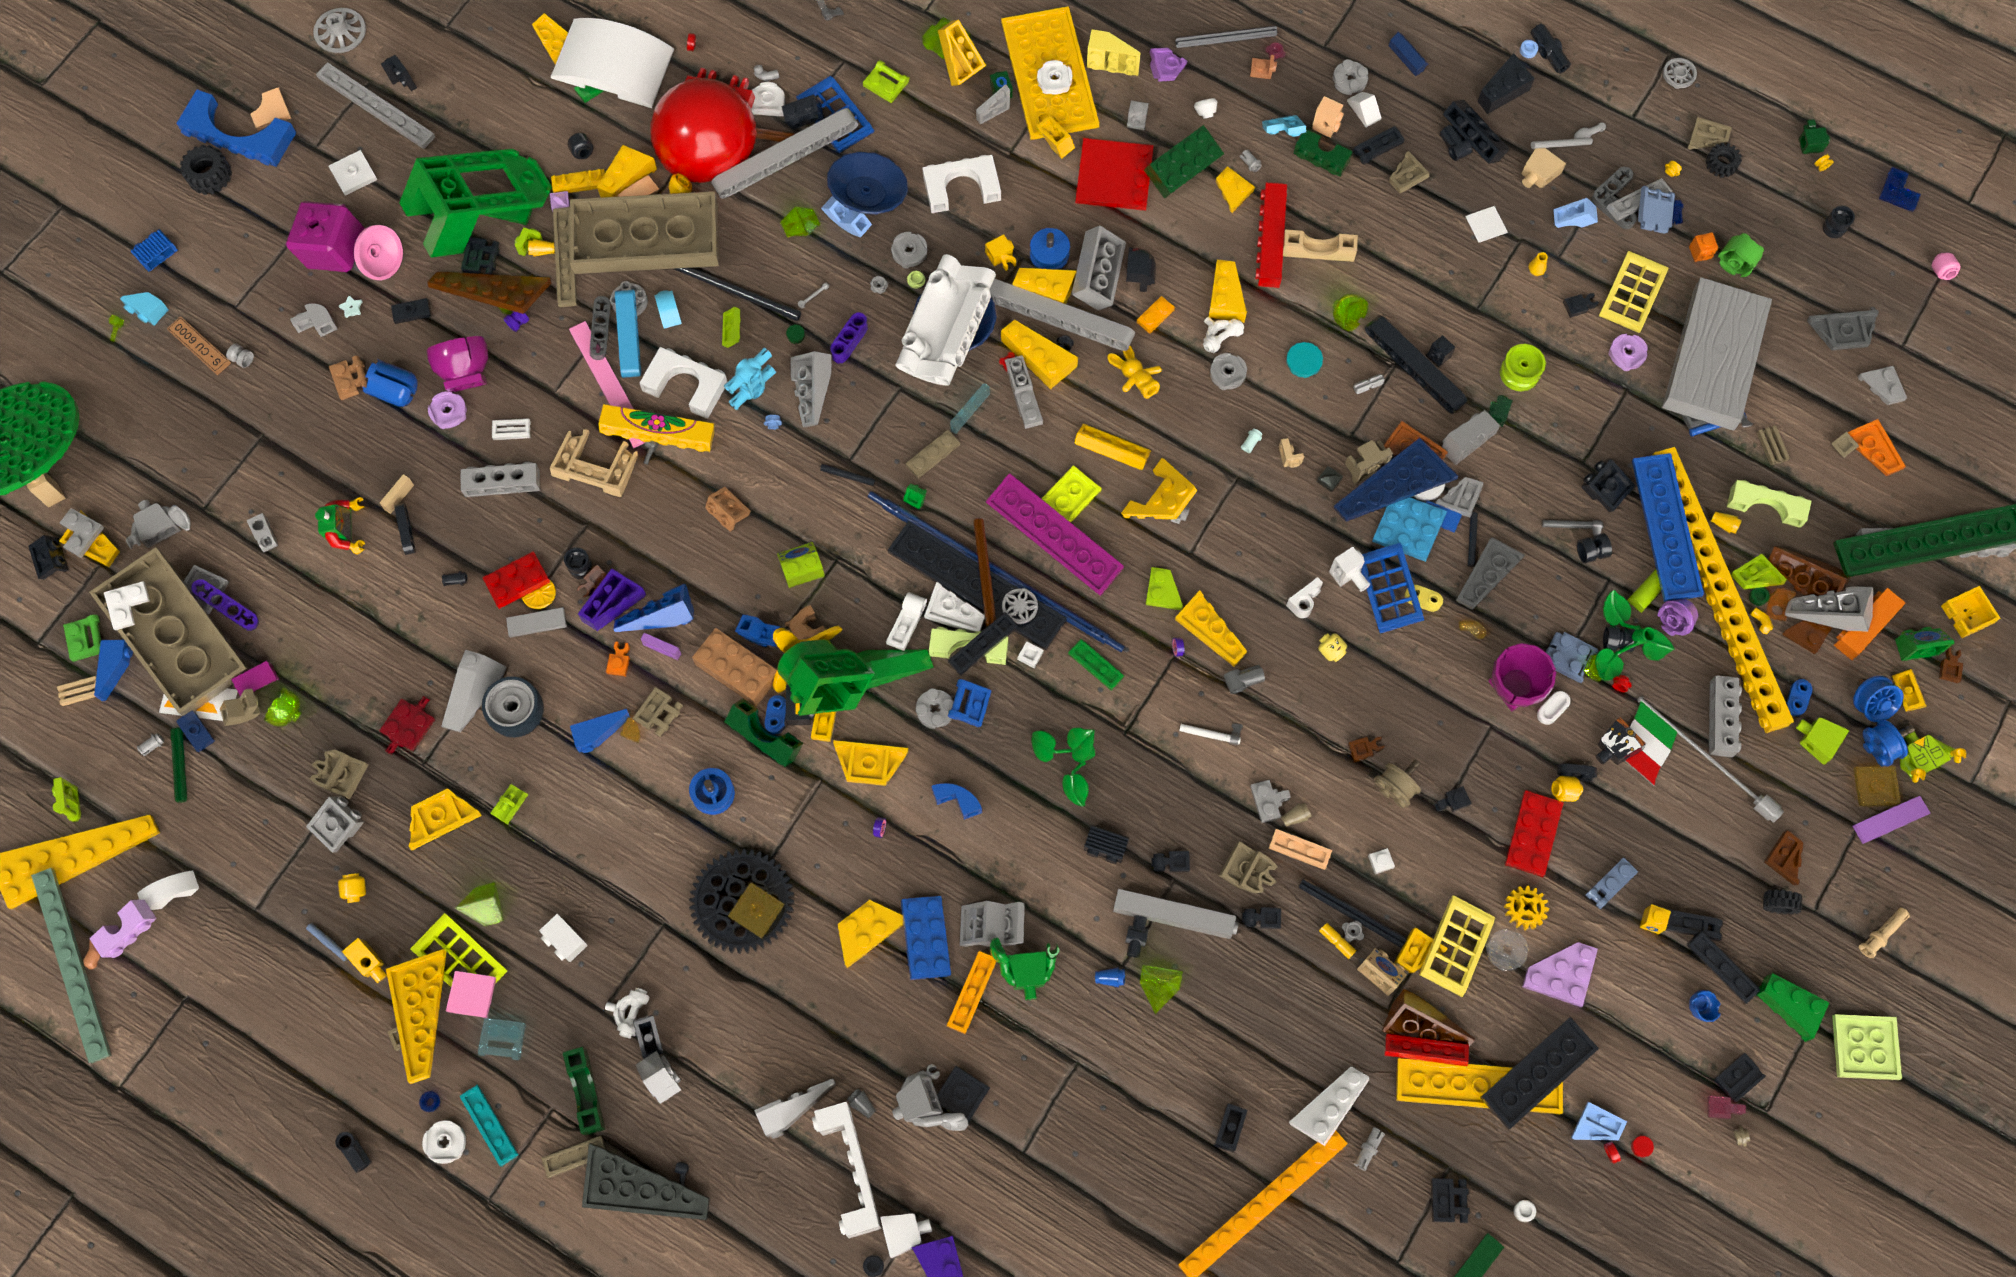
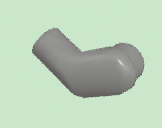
M762 65L754 67V75L763 81L779 78L778 70L767 72L763 70Z

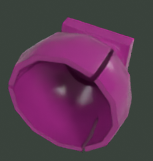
M464 337L433 345L427 349V358L432 371L446 381L443 382L445 390L454 393L487 384L486 377L482 375L488 360V348L484 337H466V341Z
M1521 643L1508 647L1501 652L1494 661L1492 678L1488 682L1512 712L1518 707H1527L1543 701L1554 688L1556 668L1551 657L1538 646Z

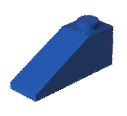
M101 640L94 696L101 701L107 700L129 666L130 658L133 656V651L125 640Z
M620 710L571 725L570 728L575 747L579 753H588L593 751L594 748L599 747L631 718L628 710Z

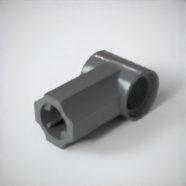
M1260 665L1241 671L1239 669L1232 670L1224 674L1230 694L1239 693L1245 690L1246 687L1265 681L1264 672Z

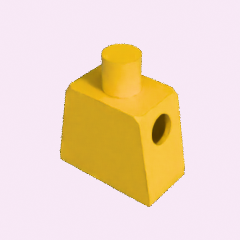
M357 938L342 951L364 977L371 976L376 983H379L387 976L381 969L384 965L383 961L365 940ZM368 960L371 961V965L369 967L366 966Z

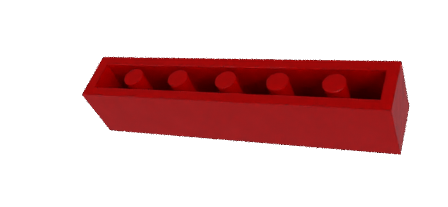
M1266 182L1265 188L1261 189L1260 200H1263V205H1260L1259 216H1262V221L1259 220L1258 231L1261 232V236H1258L1257 247H1260V252H1257L1256 263H1259V268H1256L1255 279H1258V286L1280 288L1287 184Z

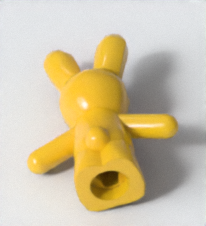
M1129 346L1128 350L1123 351L1127 361L1122 360L1114 353L1108 354V362L1121 369L1123 375L1129 378L1122 387L1124 392H1128L1135 384L1145 399L1158 393L1160 388L1159 382L1154 380L1151 375L1160 373L1162 370L1160 366L1143 369L1142 363L1135 358L1131 346Z

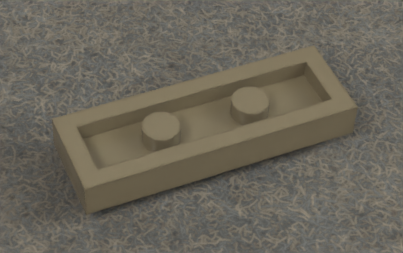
M947 430L906 463V467L919 479L959 447L960 442Z

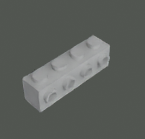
M1715 676L1710 681L1709 755L1734 757L1741 750V740H1739L1741 722H1739V715L1742 705L1739 703V696L1742 692V686L1739 685V678Z

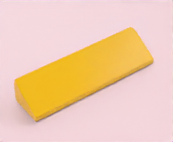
M1082 424L1075 439L1076 445L1139 470H1143L1151 453V450L1086 424Z

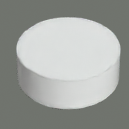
M1522 1200L1514 1206V1215L1519 1221L1528 1222L1534 1219L1536 1208L1532 1202Z

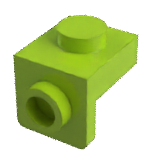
M523 227L520 236H517L515 240V247L519 255L526 256L529 250L528 240L537 239L543 241L539 231Z

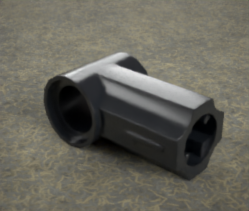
M1448 125L1440 131L1439 135L1447 145L1452 160L1457 161L1472 153L1470 142L1466 139L1463 140L1453 125Z
M342 1132L336 1137V1147L342 1151L355 1173L364 1170L372 1163L355 1134ZM349 1136L351 1138V1144L349 1147L345 1148L343 1146V1140Z

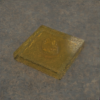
M1895 766L1854 768L1859 807L1898 806L1901 804Z
M750 883L728 917L762 939L784 907V904Z

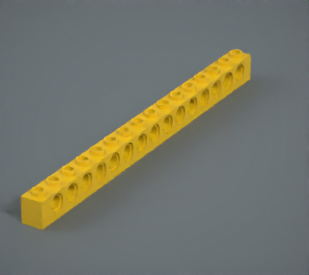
M1675 447L1654 452L1652 456L1668 453L1672 455L1682 502L1685 505L1683 506L1685 515L1692 522L1687 521L1702 588L1705 590L1707 603L1714 611V619L1719 623L1722 638L1728 644L1729 654L1734 658L1737 673L1743 679L1744 689L1749 693L1752 708L1758 714L1759 724L1764 728L1765 733L1788 727L1794 722L1677 450ZM1700 551L1704 552L1706 556L1701 555ZM1707 568L1711 569L1713 573H1710ZM1714 585L1719 586L1721 591L1717 590ZM1722 602L1726 603L1728 608L1724 607ZM1729 619L1733 620L1736 625L1731 624ZM1737 637H1740L1743 640V643L1739 642L1737 640ZM1744 654L1748 655L1751 660L1746 659ZM1752 672H1755L1758 675V678L1754 677L1752 675ZM1759 689L1763 690L1766 693V696L1762 695ZM1767 707H1770L1773 710V713H1770L1767 710Z

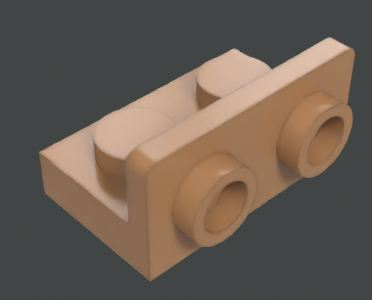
M726 487L711 494L705 506L708 512L730 532L734 530L737 522L750 514V510Z

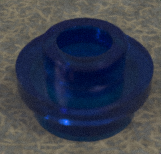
M433 1091L422 1094L419 1100L420 1108L425 1112L437 1110L440 1106L439 1095ZM432 1098L434 1102L428 1106L427 1101Z

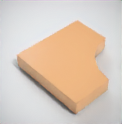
M279 88L262 93L261 105L256 111L251 113L258 131L270 125L274 118L284 121L291 119Z

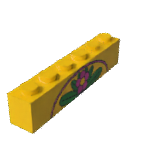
M603 404L599 419V431L608 436L618 435L625 439H640L643 442H650L651 440L661 445L669 444L683 449L692 448L700 452H710L714 437V423Z

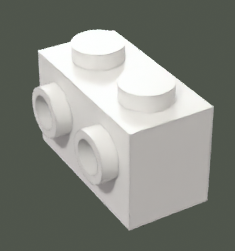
M558 914L539 930L543 934L541 939L548 946L552 944L557 949L554 953L562 961L566 958L571 962L588 946Z

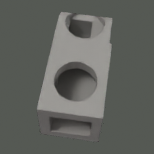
M263 513L247 520L254 538L263 552L278 546V542L270 527V522Z

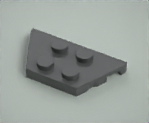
M1869 310L1809 316L1807 322L1831 350L1864 348L1870 345L1871 334L1874 331L1875 320L1879 311Z

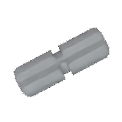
M1378 374L1368 378L1369 380L1365 379L1355 383L1353 386L1355 393L1360 394L1370 390L1369 388H1375L1384 384L1383 375Z

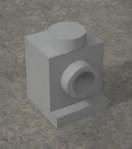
M1131 101L1128 114V128L1145 129L1148 103Z

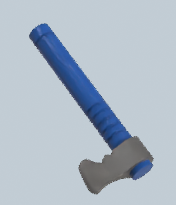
M1743 413L1740 422L1742 427L1752 426L1753 423L1748 421L1746 414ZM1711 423L1690 429L1689 434L1692 437L1720 428V426Z

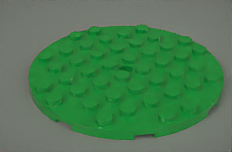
M25 382L0 389V496L7 495L27 485L42 474L47 473L64 456V453L72 443L79 426V409L76 401L68 391L59 385L49 382H40L39 384Z

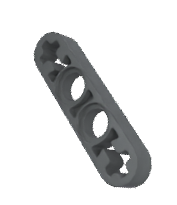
M598 296L594 300L589 354L594 360H602L606 356L610 300L605 296ZM600 303L604 304L603 311H600ZM598 317H602L606 321L604 323H598L595 319ZM600 332L604 337L599 339L594 334ZM596 345H600V353H596Z

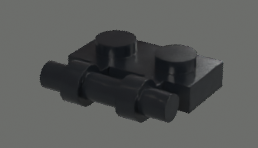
M470 237L462 261V272L480 274L481 269L486 268L485 274H493L497 265L495 263L496 257L500 253V243L493 241L492 246H487L488 242L486 239ZM485 254H489L488 260H484Z
M1431 1179L1432 1222L1454 1223L1455 1214H1460V1223H1468L1470 1208H1468L1467 1195H1469L1467 1180H1458L1459 1188H1454L1453 1179ZM1454 1195H1459V1207H1454Z

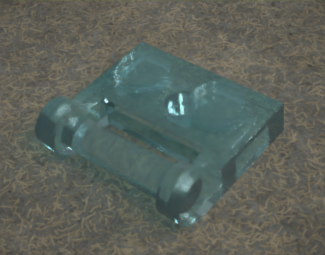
M484 1018L478 1055H496L520 1060L526 1024ZM488 1040L514 1043V1048L490 1047L487 1044Z

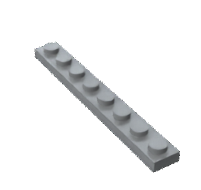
M328 62L316 74L318 79L422 149H425L435 138L433 132Z

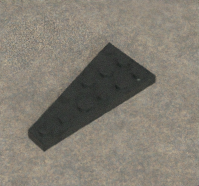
M589 1143L582 1208L701 1220L708 1219L710 1197L593 1143Z

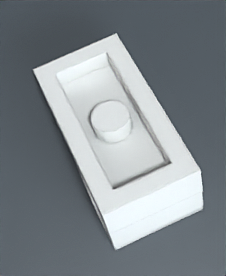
M1317 577L1289 598L1286 606L1297 617H1308L1314 605L1312 598L1321 592L1320 588L1323 582ZM1305 604L1308 609H1301L1299 605Z

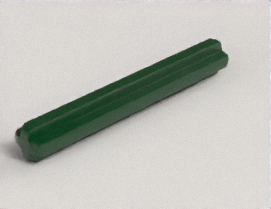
M177 727L170 730L174 797L177 803L187 801L183 731Z

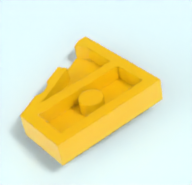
M1228 166L1216 178V184L1221 189L1222 196L1227 201L1229 210L1232 213L1255 189L1252 184Z

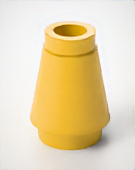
M537 239L528 240L529 255L536 257L551 253L555 254L554 243Z
M1538 253L1529 263L1528 267L1532 275L1539 276L1546 272L1548 259L1546 253Z
M1715 512L1711 522L1728 533L1736 534L1742 520L1738 519V516Z

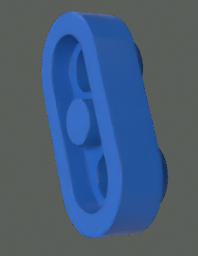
M1799 679L1791 685L1786 704L1793 717L1802 715L1807 709L1812 694V686L1807 680ZM1800 686H1803L1805 691L1801 690ZM1795 703H1798L1800 708H1797Z
M779 695L769 699L765 717L766 730L770 734L775 735L783 731L786 721V700ZM776 702L781 703L779 707L774 706ZM774 720L778 722L775 726L771 725V722Z

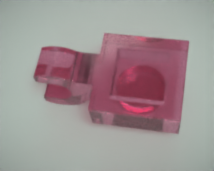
M1707 1097L1708 1118L1731 1119V1114L1743 1115L1746 1113V1105L1731 1104L1730 1097Z

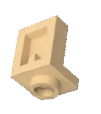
M1281 439L1279 451L1283 467L1289 466L1294 468L1302 464L1304 454L1294 455V447L1292 444L1290 445L1289 439Z

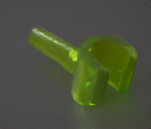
M111 315L109 324L113 325L110 341L115 342L117 331L124 325V322L118 316Z

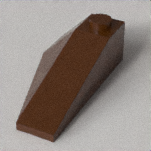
M1778 546L1774 547L1768 559L1795 586L1794 588L1805 596L1812 594L1815 596L1826 595L1828 591L1833 590L1834 593L1844 591L1851 578L1847 577L1842 569Z

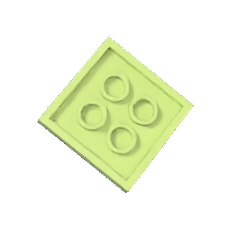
M1836 1014L1832 1016L1837 1077L1902 1079L1897 1017Z

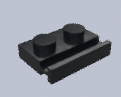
M1743 1053L1713 1080L1736 1103L1764 1079L1766 1075L1761 1073L1758 1066L1746 1053Z

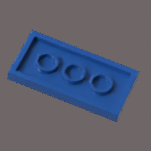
M941 896L902 899L901 907L910 980L950 976L951 970Z

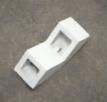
M187 871L158 880L143 888L137 894L139 900H145L151 910L162 909L173 898L193 895L199 889L194 872Z

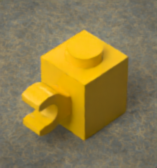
M1004 234L985 244V253L993 266L1002 263L1006 271L1008 270V262L1016 266V259L1013 257V243L1010 239L1007 240Z

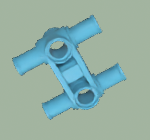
M763 348L754 358H745L740 361L736 367L735 376L724 385L725 389L731 394L740 387V391L729 400V404L735 410L747 399H757L764 392L765 382L776 373L769 364L761 371V366L772 357L769 351L766 352V348Z

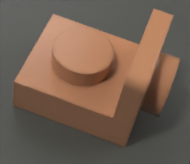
M1271 55L1270 60L1252 58L1250 77L1271 79L1272 72H1276L1277 62L1274 61V55Z

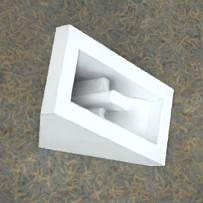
M1361 92L1347 99V102L1365 127L1381 120L1375 95Z

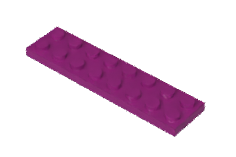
M1010 473L987 499L986 503L1099 596L1104 593L1124 569L1120 562Z

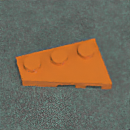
M1878 419L1848 432L1859 445L1856 450L1885 476H1889L1906 467Z

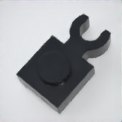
M1590 293L1586 298H1583L1582 294L1564 299L1563 304L1569 317L1572 318L1587 313L1588 308H1596L1599 302L1590 301V299L1594 298L1595 294Z

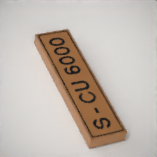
M181 316L167 328L172 335L216 375H219L231 364L223 354Z

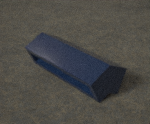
M1397 32L1390 40L1389 47L1415 77L1424 72L1425 68L1429 65L1428 62L1402 33Z

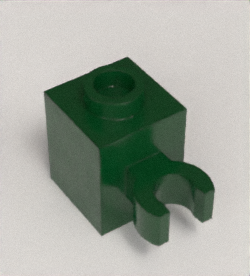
M1814 119L1807 120V125L1803 126L1804 131L1798 139L1802 154L1823 152L1830 143V136L1827 134L1825 127L1816 128Z

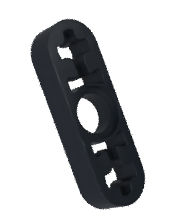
M406 504L394 505L403 551L405 555L416 553Z

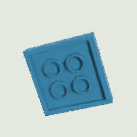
M1410 497L1387 506L1372 542L1385 547L1401 543L1404 554L1426 562L1447 511Z

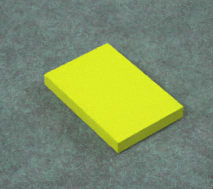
M1073 465L1041 499L1071 523L1101 492L1102 488Z

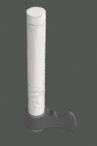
M1181 724L1180 731L1238 745L1240 744L1241 737L1239 736L1243 725L1232 724L1233 731L1231 735Z

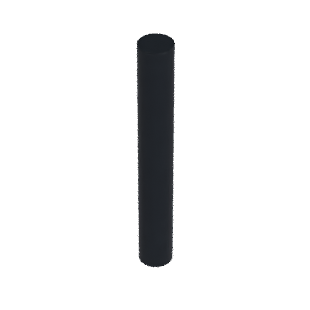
M822 464L820 471L870 486L875 484V479L829 465Z
M1472 512L1470 517L1468 567H1475L1477 512Z

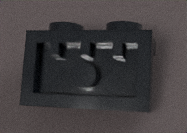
M396 55L387 58L381 63L382 68L393 85L400 81L402 86H407L411 92L417 88L407 69Z
M43 535L28 546L38 579L45 580L56 571L66 572L69 570L59 538Z

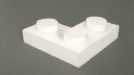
M143 581L104 592L114 630L135 625L131 606L150 601L146 584Z

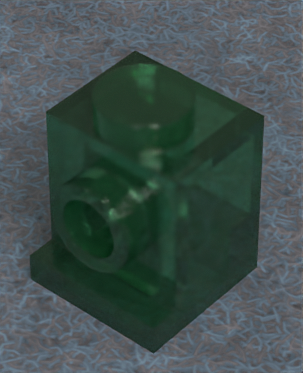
M1498 395L1496 402L1492 401L1488 414L1503 427L1513 400L1508 399L1504 395Z

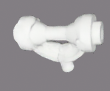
M1207 317L1204 322L1209 327L1203 346L1207 352H1217L1223 340L1229 336L1238 337L1244 333L1243 323L1234 318L1230 321L1218 320L1214 322L1210 317ZM1225 330L1218 336H1215L1218 331Z
M636 988L635 991L631 990L629 995L618 1000L617 1004L606 1003L605 1009L614 1012L613 1016L618 1026L617 1030L620 1031V1036L631 1039V1036H636L633 1021L636 1019L639 1009L649 1001L650 997L646 995L647 991ZM631 1005L628 1017L625 1019V1010Z

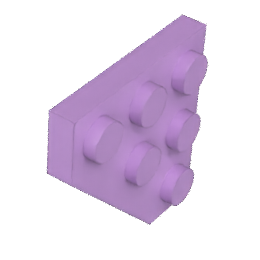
M1578 942L1528 967L1522 987L1582 1007L1598 949Z

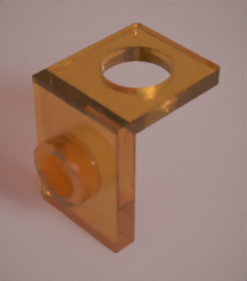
M1777 588L1770 595L1767 604V615L1770 619L1786 621L1785 611L1788 602L1796 596L1795 591ZM1779 606L1782 609V614L1775 615L1772 612V607Z

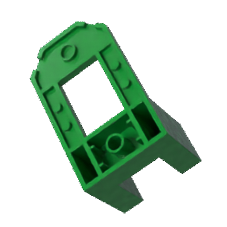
M514 149L416 158L399 204L406 216L435 214L423 242L425 249L432 258L462 254L479 215L543 207L552 186L536 160L530 157L526 159L520 156L519 152ZM503 169L516 190L513 192L473 196L460 173Z

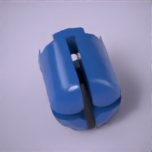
M377 359L378 362L376 364L372 363L365 376L368 378L367 388L363 387V392L395 406L405 407L413 399L410 395H415L417 391L416 376L410 371Z

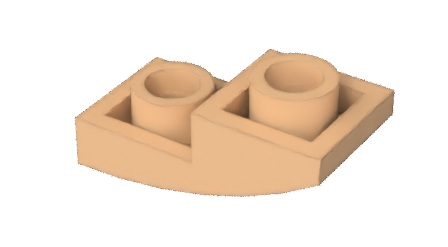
M648 175L629 186L618 197L654 195L658 193L659 188Z

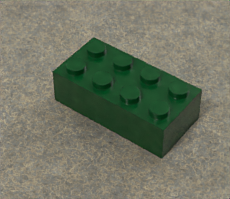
M1202 125L1148 165L1144 171L1165 199L1224 155V152L1206 127Z

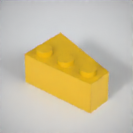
M622 145L597 186L600 198L618 197L629 186L646 177L651 172L654 173L657 170L654 158Z

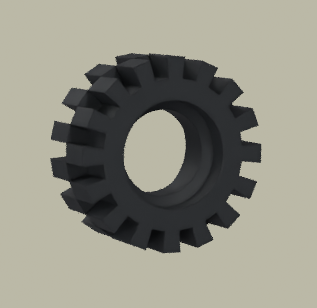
M1721 143L1720 146L1716 144L1706 158L1707 169L1711 168L1709 172L1711 174L1715 172L1714 176L1716 177L1720 174V178L1724 176L1727 178L1730 174L1733 175L1742 161V155L1739 154L1740 150H1735L1736 146L1734 145L1730 147V143H1727L1726 146L1724 143ZM1717 157L1727 158L1730 164L1721 163Z
M1785 890L1765 891L1763 910L1770 911V913L1776 912V914H1798L1801 912V894Z

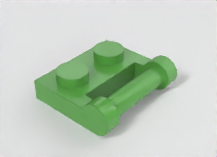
M90 615L85 619L63 625L71 661L74 662L99 654L101 636L98 626L100 622L98 615ZM88 626H90L94 643V646L92 648H90L89 637L87 632Z

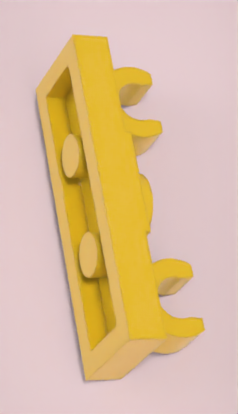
M598 169L558 176L553 175L551 176L553 193L564 191L572 193L597 189L605 174V170Z

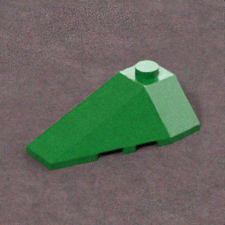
M927 649L905 651L865 650L857 653L875 672L867 689L934 668Z

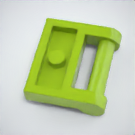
M879 60L872 72L863 81V87L892 103L908 84L909 77L899 74ZM880 73H886L887 75L899 81V83L895 84L894 82L880 75Z
M62 777L53 779L52 793L56 798L53 810L56 813L66 815L72 822L79 821L81 810L78 788Z

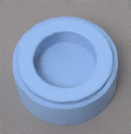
M1526 40L1521 44L1520 54L1523 57L1533 58L1537 54L1538 45L1536 42Z

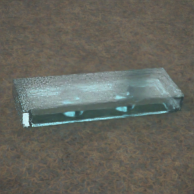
M985 383L982 384L952 419L950 428L953 433L957 434L990 395V386Z

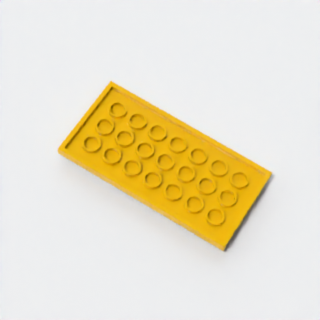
M1069 6L1001 18L1030 140L1044 138L1036 126L1049 115L1067 133L1099 128V120ZM1058 60L1063 62V65L1067 68L1068 66L1072 71V84L1069 91L1056 95L1044 94L1037 82V73L1044 63ZM1053 75L1051 79L1057 80L1059 78Z

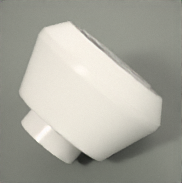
M1215 98L1195 102L1194 108L1199 116L1203 115V119L1213 117L1218 101Z

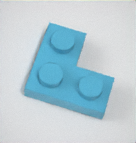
M1297 115L1262 121L1263 129L1269 134H1277L1279 131L1285 130L1290 136H1299L1301 133L1306 132V125Z

